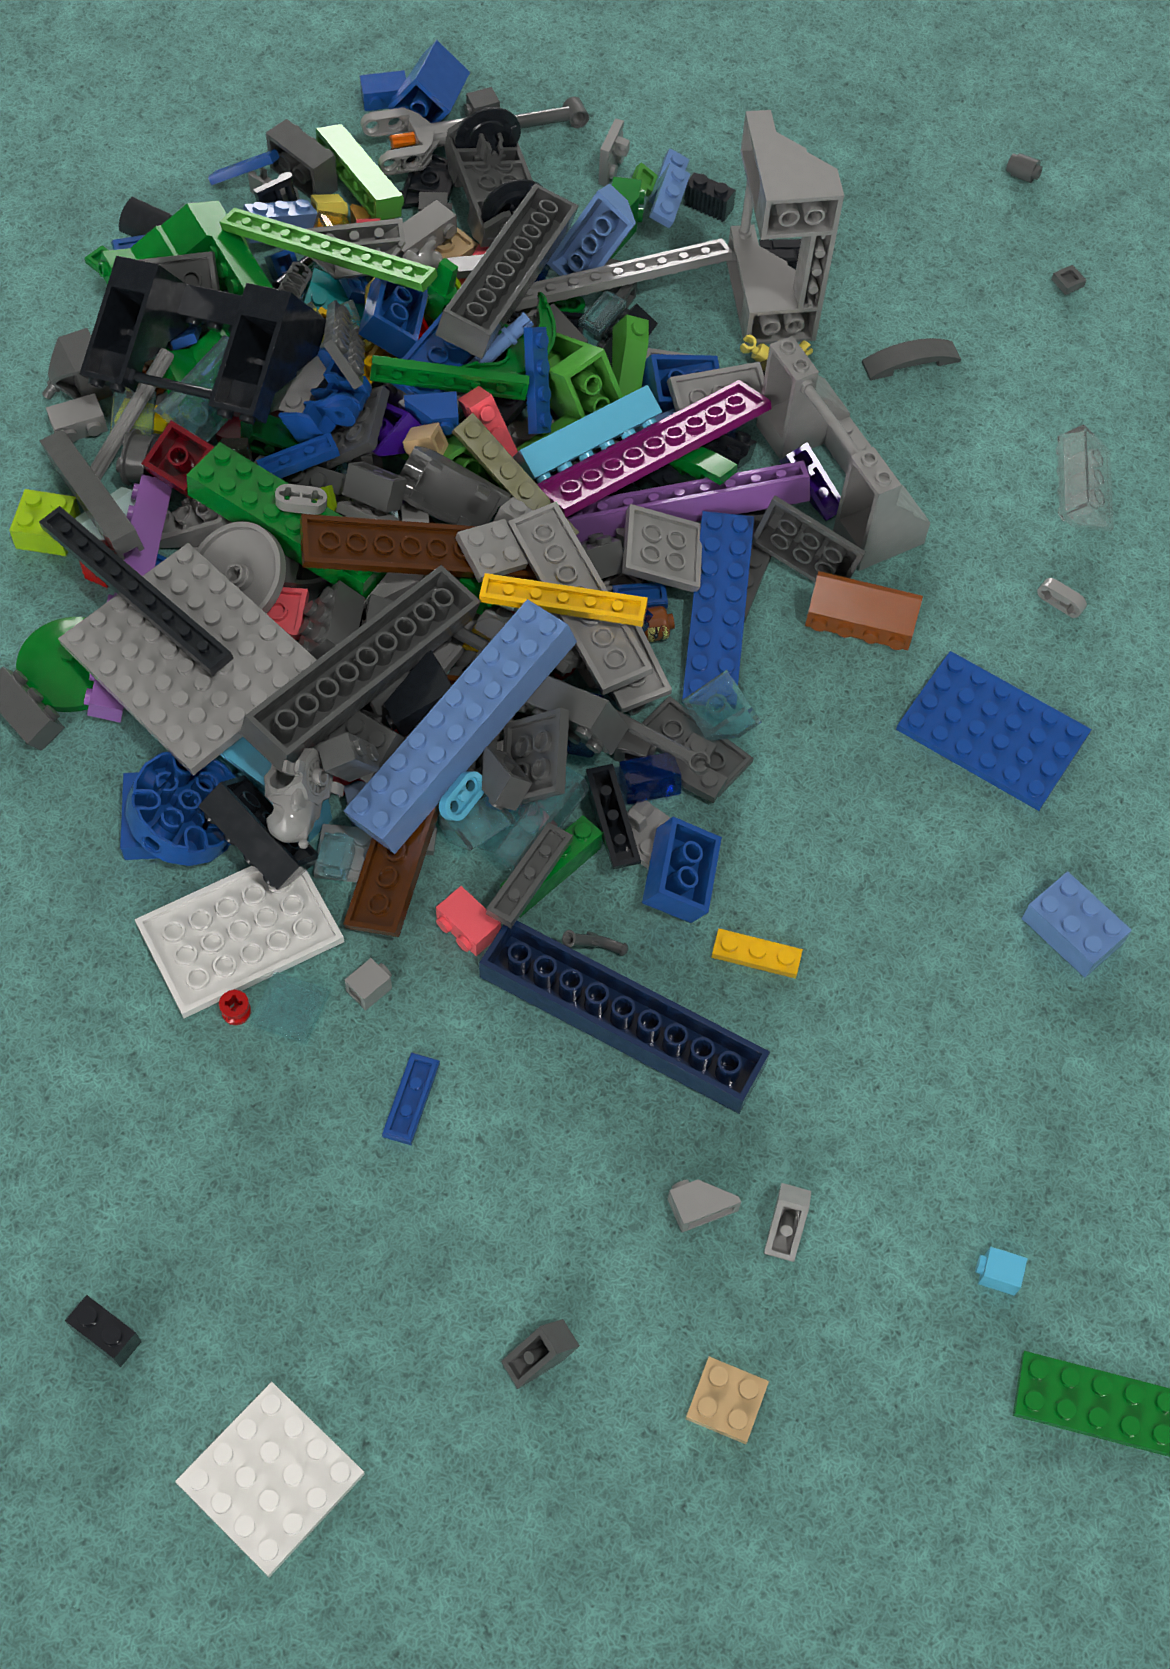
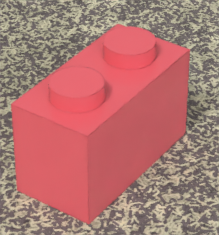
M462 886L436 906V923L445 933L450 931L456 937V942L465 952L470 950L475 956H478L493 942L501 929V923L486 915V908Z

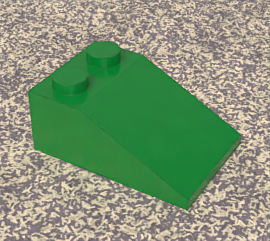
M613 177L612 186L628 200L636 224L611 256V259L637 231L638 222L642 223L644 208L639 207L644 205L645 190H641V179Z

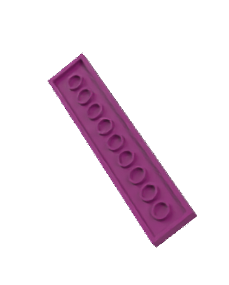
M738 380L537 485L548 496L551 503L557 501L563 514L567 517L645 475L658 470L664 465L679 459L683 455L700 448L704 444L719 438L723 434L740 427L742 424L759 417L761 414L771 410V400Z

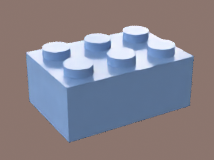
M1068 871L1032 901L1022 917L1024 922L1084 978L1122 946L1132 931Z

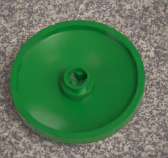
M86 617L60 618L39 627L25 640L17 656L16 669L28 679L26 684L30 688H35L44 697L42 702L45 706H51L56 712H78L87 710L89 705L84 704L87 688L93 689L94 681L89 680L90 673L58 640L60 636Z

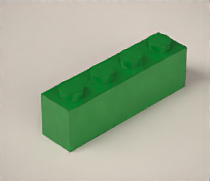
M584 815L564 830L573 835V841L519 916L520 918L602 848L603 833ZM506 880L500 884V889L504 885Z

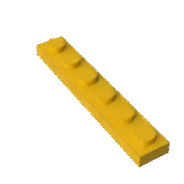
M487 573L484 574L479 594V600L482 603L520 608L528 599L549 613L643 627L648 604L647 597Z

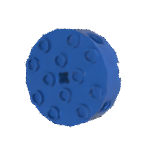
M169 751L160 753L144 763L127 795L125 816L133 837L148 853L167 863L193 866L213 861L227 851L230 843L224 838V833L205 818L204 812L199 808V805L220 782L236 777L223 763L216 759L192 775Z

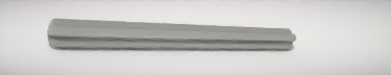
M164 348L160 349L146 374L162 378L174 359V355ZM141 383L137 387L136 393L134 392L90 466L99 480H101L121 447L125 432H130L156 387Z

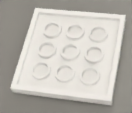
M271 1382L175 1482L270 1577L365 1475V1472Z

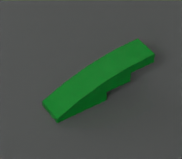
M702 446L669 463L682 476L688 473L698 480L707 477L718 485H721L737 473L736 463Z

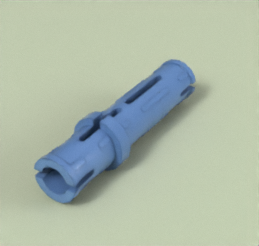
M522 312L507 328L504 326L501 329L502 332L497 336L482 359L475 356L466 364L475 361L479 363L493 362L512 344L515 346L518 343L517 339L524 334V328L533 327V322Z

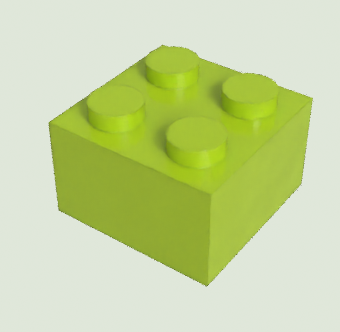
M24 489L9 529L15 548L67 556L68 551L41 528L39 521L59 506L73 518L81 515L76 497Z

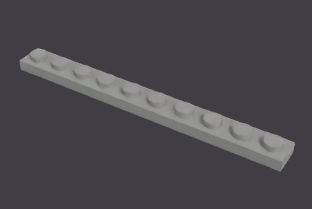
M721 238L537 281L532 284L515 311L537 306L538 292H542L547 297L548 303L567 300L568 298L610 290L614 287L630 285L635 282L677 274L678 272L698 269L711 264H719L732 260V250Z

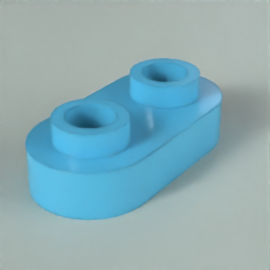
M465 771L457 777L439 802V811L444 819L460 821L467 816L484 794L482 790V775L475 771Z

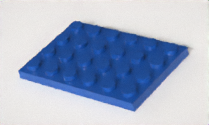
M952 651L947 654L896 728L897 731L1040 811L1092 730Z

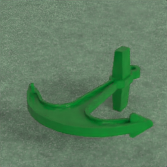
M447 258L439 262L436 270L438 277L427 288L429 296L426 314L434 320L439 317L457 292L455 283L458 266ZM538 292L537 325L538 327L547 328L549 339L547 351L549 357L556 338V323L551 307L547 302V297L542 292ZM524 334L517 339L518 343L515 346L512 344L505 350L506 358L504 360L487 363L475 361L462 366L526 375Z

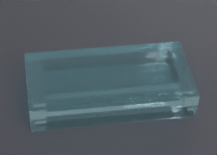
M605 290L579 319L578 326L599 337L626 307V300Z

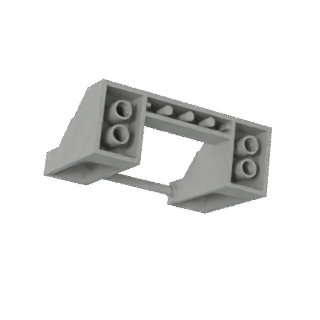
M771 110L746 111L740 152L747 183L741 225L730 226L728 246L732 250V260L726 261L743 340L746 335H752L756 338V345L762 343L772 344L790 336H793L797 342H802L803 340L816 341L844 200V192L838 169L808 153L805 147L776 132ZM753 208L761 240L802 237L796 270L788 266L787 261L759 246L754 224L751 225Z
M790 336L770 344L762 395L771 400V410L757 418L756 426L780 460L807 442L811 449L825 444L843 469L846 478L833 531L866 551L857 567L858 571L924 544L930 521L906 488L901 485L877 450L863 436L850 418V412L826 379L818 375L819 371L794 337Z

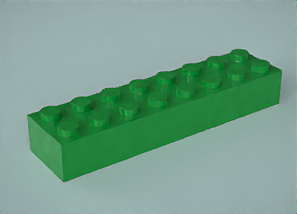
M219 442L187 474L188 496L232 523L242 521L261 526L278 540L284 555L302 565L300 517L302 513L282 511L275 504L276 489L280 485L288 483ZM285 496V500H289L291 496ZM312 499V503H317L315 499ZM326 507V510L323 513L318 514L326 516L343 517L328 507ZM307 568L333 585L340 580L365 597V599L387 574V572Z

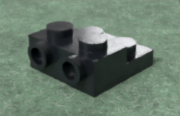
M729 431L719 438L704 444L702 447L736 463L738 469L751 460L757 441L751 439V435L745 432L737 431L735 433Z

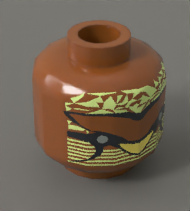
M664 606L646 609L642 629L649 642L666 640L670 636V630L675 629L673 613L668 614Z

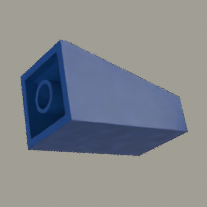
M436 40L422 54L387 108L396 109L404 107L420 114L430 123L440 122L451 111L470 71Z

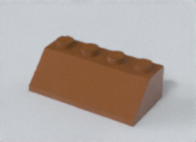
M818 571L805 626L811 627L815 631H828L836 633L841 637H853L869 644L878 643L889 646L894 650L903 649L908 651L923 596Z

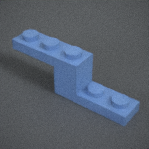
M671 148L665 154L648 201L653 204L649 218L667 228H670L674 223L690 177V173L686 171L689 159Z

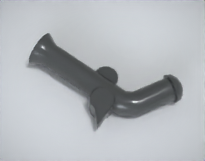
M567 930L562 937L563 944L567 947H572L573 945L601 947L618 953L620 956H624L628 952V945L626 943L623 944L587 931L586 934H578L572 930Z

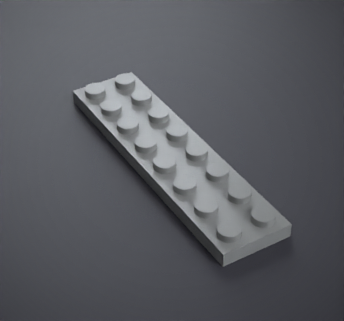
M557 501L508 521V526L538 581L609 592ZM557 614L560 620L569 625L577 640L575 647L602 695L653 674L650 662L627 624Z

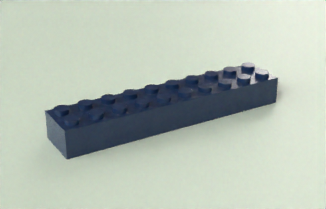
M516 921L512 928L503 924L479 962L480 978L740 1114L767 1064L770 1051L519 921Z

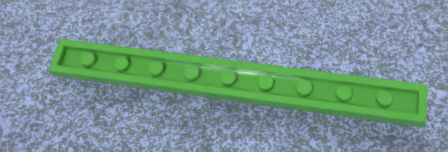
M235 207L219 222L223 231L424 292L438 277L434 267Z

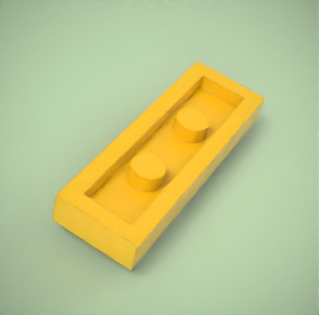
M718 928L711 958L796 979L803 949Z

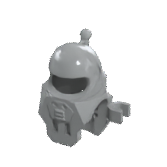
M305 748L296 763L284 760L282 773L274 765H271V769L264 776L265 797L274 806L272 814L266 818L270 834L282 842H298L299 847L302 849L307 848L309 845L307 838L313 829L314 822L320 818L323 801L330 798L331 794L343 797L344 785L332 781L333 775L324 772L319 751L316 749Z

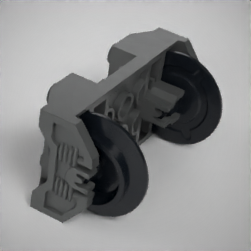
M497 107L476 111L448 128L444 146L448 170L454 187H463L470 208L467 223L473 238L479 242L480 247H490L535 183L542 186L533 181L518 144L521 127L517 117L512 112Z

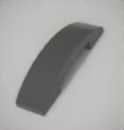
M938 338L902 342L884 348L862 360L870 380L893 376L894 370L931 362H936L938 366L961 362L953 341Z

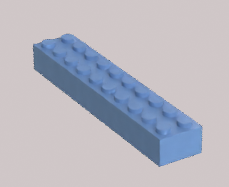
M527 599L383 764L380 770L376 772L343 810L353 823L395 854L437 806L441 797L457 777L468 770L486 746L492 742L577 643L569 625Z

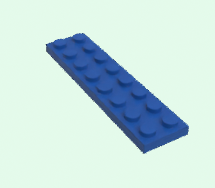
M702 511L699 539L702 544L701 582L699 590L693 594L682 703L736 708L754 516Z

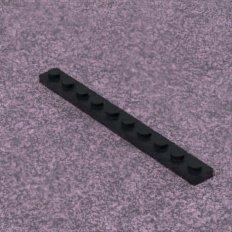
M61 506L39 521L41 528L212 676L234 659L231 651Z

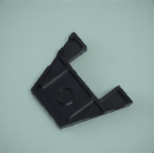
M432 154V160L424 170L408 173L404 190H398L404 198L402 208L419 206V192H447L449 203L454 184L448 170L447 159ZM410 156L406 162H413L417 156Z

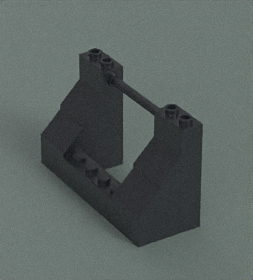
M116 255L79 374L89 380L88 384L103 389L104 385L109 386L110 390L124 394L125 390L136 393L138 384L141 383L209 399L208 405L217 410V415L229 420H232L233 416L239 417L240 421L250 425H254L255 421L266 424L275 393L294 379L297 372L318 355L325 332L326 319L292 292L246 283L242 296L186 284L159 264ZM201 325H205L208 329L221 333L223 329L228 330V333H230L213 390L142 373L145 363L157 355L160 349H165L169 341L189 326L200 328Z

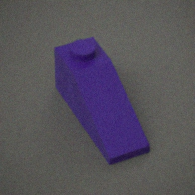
M807 442L787 454L779 462L782 465L804 461L810 476L809 502L822 518L827 521L837 514L841 496Z

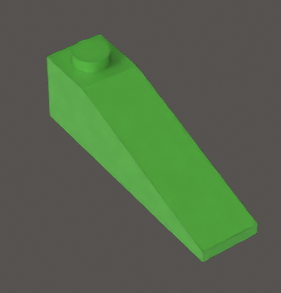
M626 315L613 326L612 370L623 397L642 387L649 343V320L631 315Z

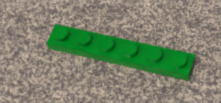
M372 356L370 381L468 393L480 386L492 394L493 397L524 401L529 387L528 375L398 359L387 356Z

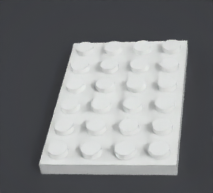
M250 866L135 919L136 925L183 1018L218 1003L221 996L229 990L243 991L344 942L341 931L307 871L290 885L277 890L264 881L263 874L256 867Z

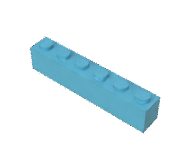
M646 385L519 450L513 458L533 481L540 483L552 477L550 475L551 472L555 470L561 472L573 466L571 462L579 458L581 462L594 455V450L598 448L604 450L614 445L615 439L621 437L623 440L635 434L636 428L642 426L645 429L656 423L655 418L662 413V410L649 386Z

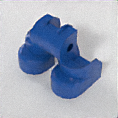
M320 348L317 356L326 368L323 376L329 383L327 387L311 389L310 392L316 401H304L305 409L302 413L280 412L278 415L299 443L328 432L331 433L336 425L353 426L372 392L371 384L366 376H363V385L354 390L326 348Z

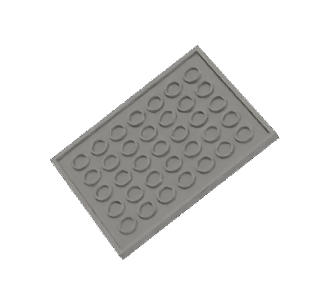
M187 543L143 575V577L231 651L234 659L213 676L119 595L113 597L60 636L58 640L123 707L194 775L243 737L240 734V730L246 714L317 661V659L194 547Z

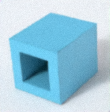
M990 1247L985 1255L979 1256L976 1264L975 1273L980 1274L978 1284L1015 1296L1022 1286L1027 1258Z

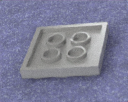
M630 504L626 510L622 573L686 591L697 592L701 582L702 544L699 540L701 523Z

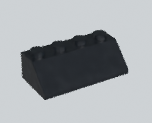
M245 775L220 782L199 805V808L204 812L205 818L224 833L223 836L226 841L236 846L243 853L245 861L251 866L256 867L263 874L264 881L277 890L290 885L321 859V856L310 844L307 848L302 849L299 847L298 842H282L270 834L266 818L272 814L274 806Z

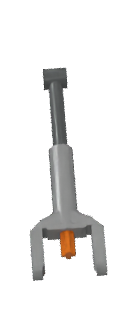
M578 97L568 98L561 108L515 115L521 128L569 121L574 128H580L589 121V114ZM403 107L367 113L361 118L360 125L363 132L371 137L391 135L389 139L393 150H387L378 160V165L385 175H395L424 170L431 162L432 154L436 147L445 146L448 128L464 118L430 123L420 114ZM399 118L396 124L389 125L390 120ZM370 122H377L375 127L366 128ZM410 156H417L413 162H406ZM387 160H394L392 165L384 166Z

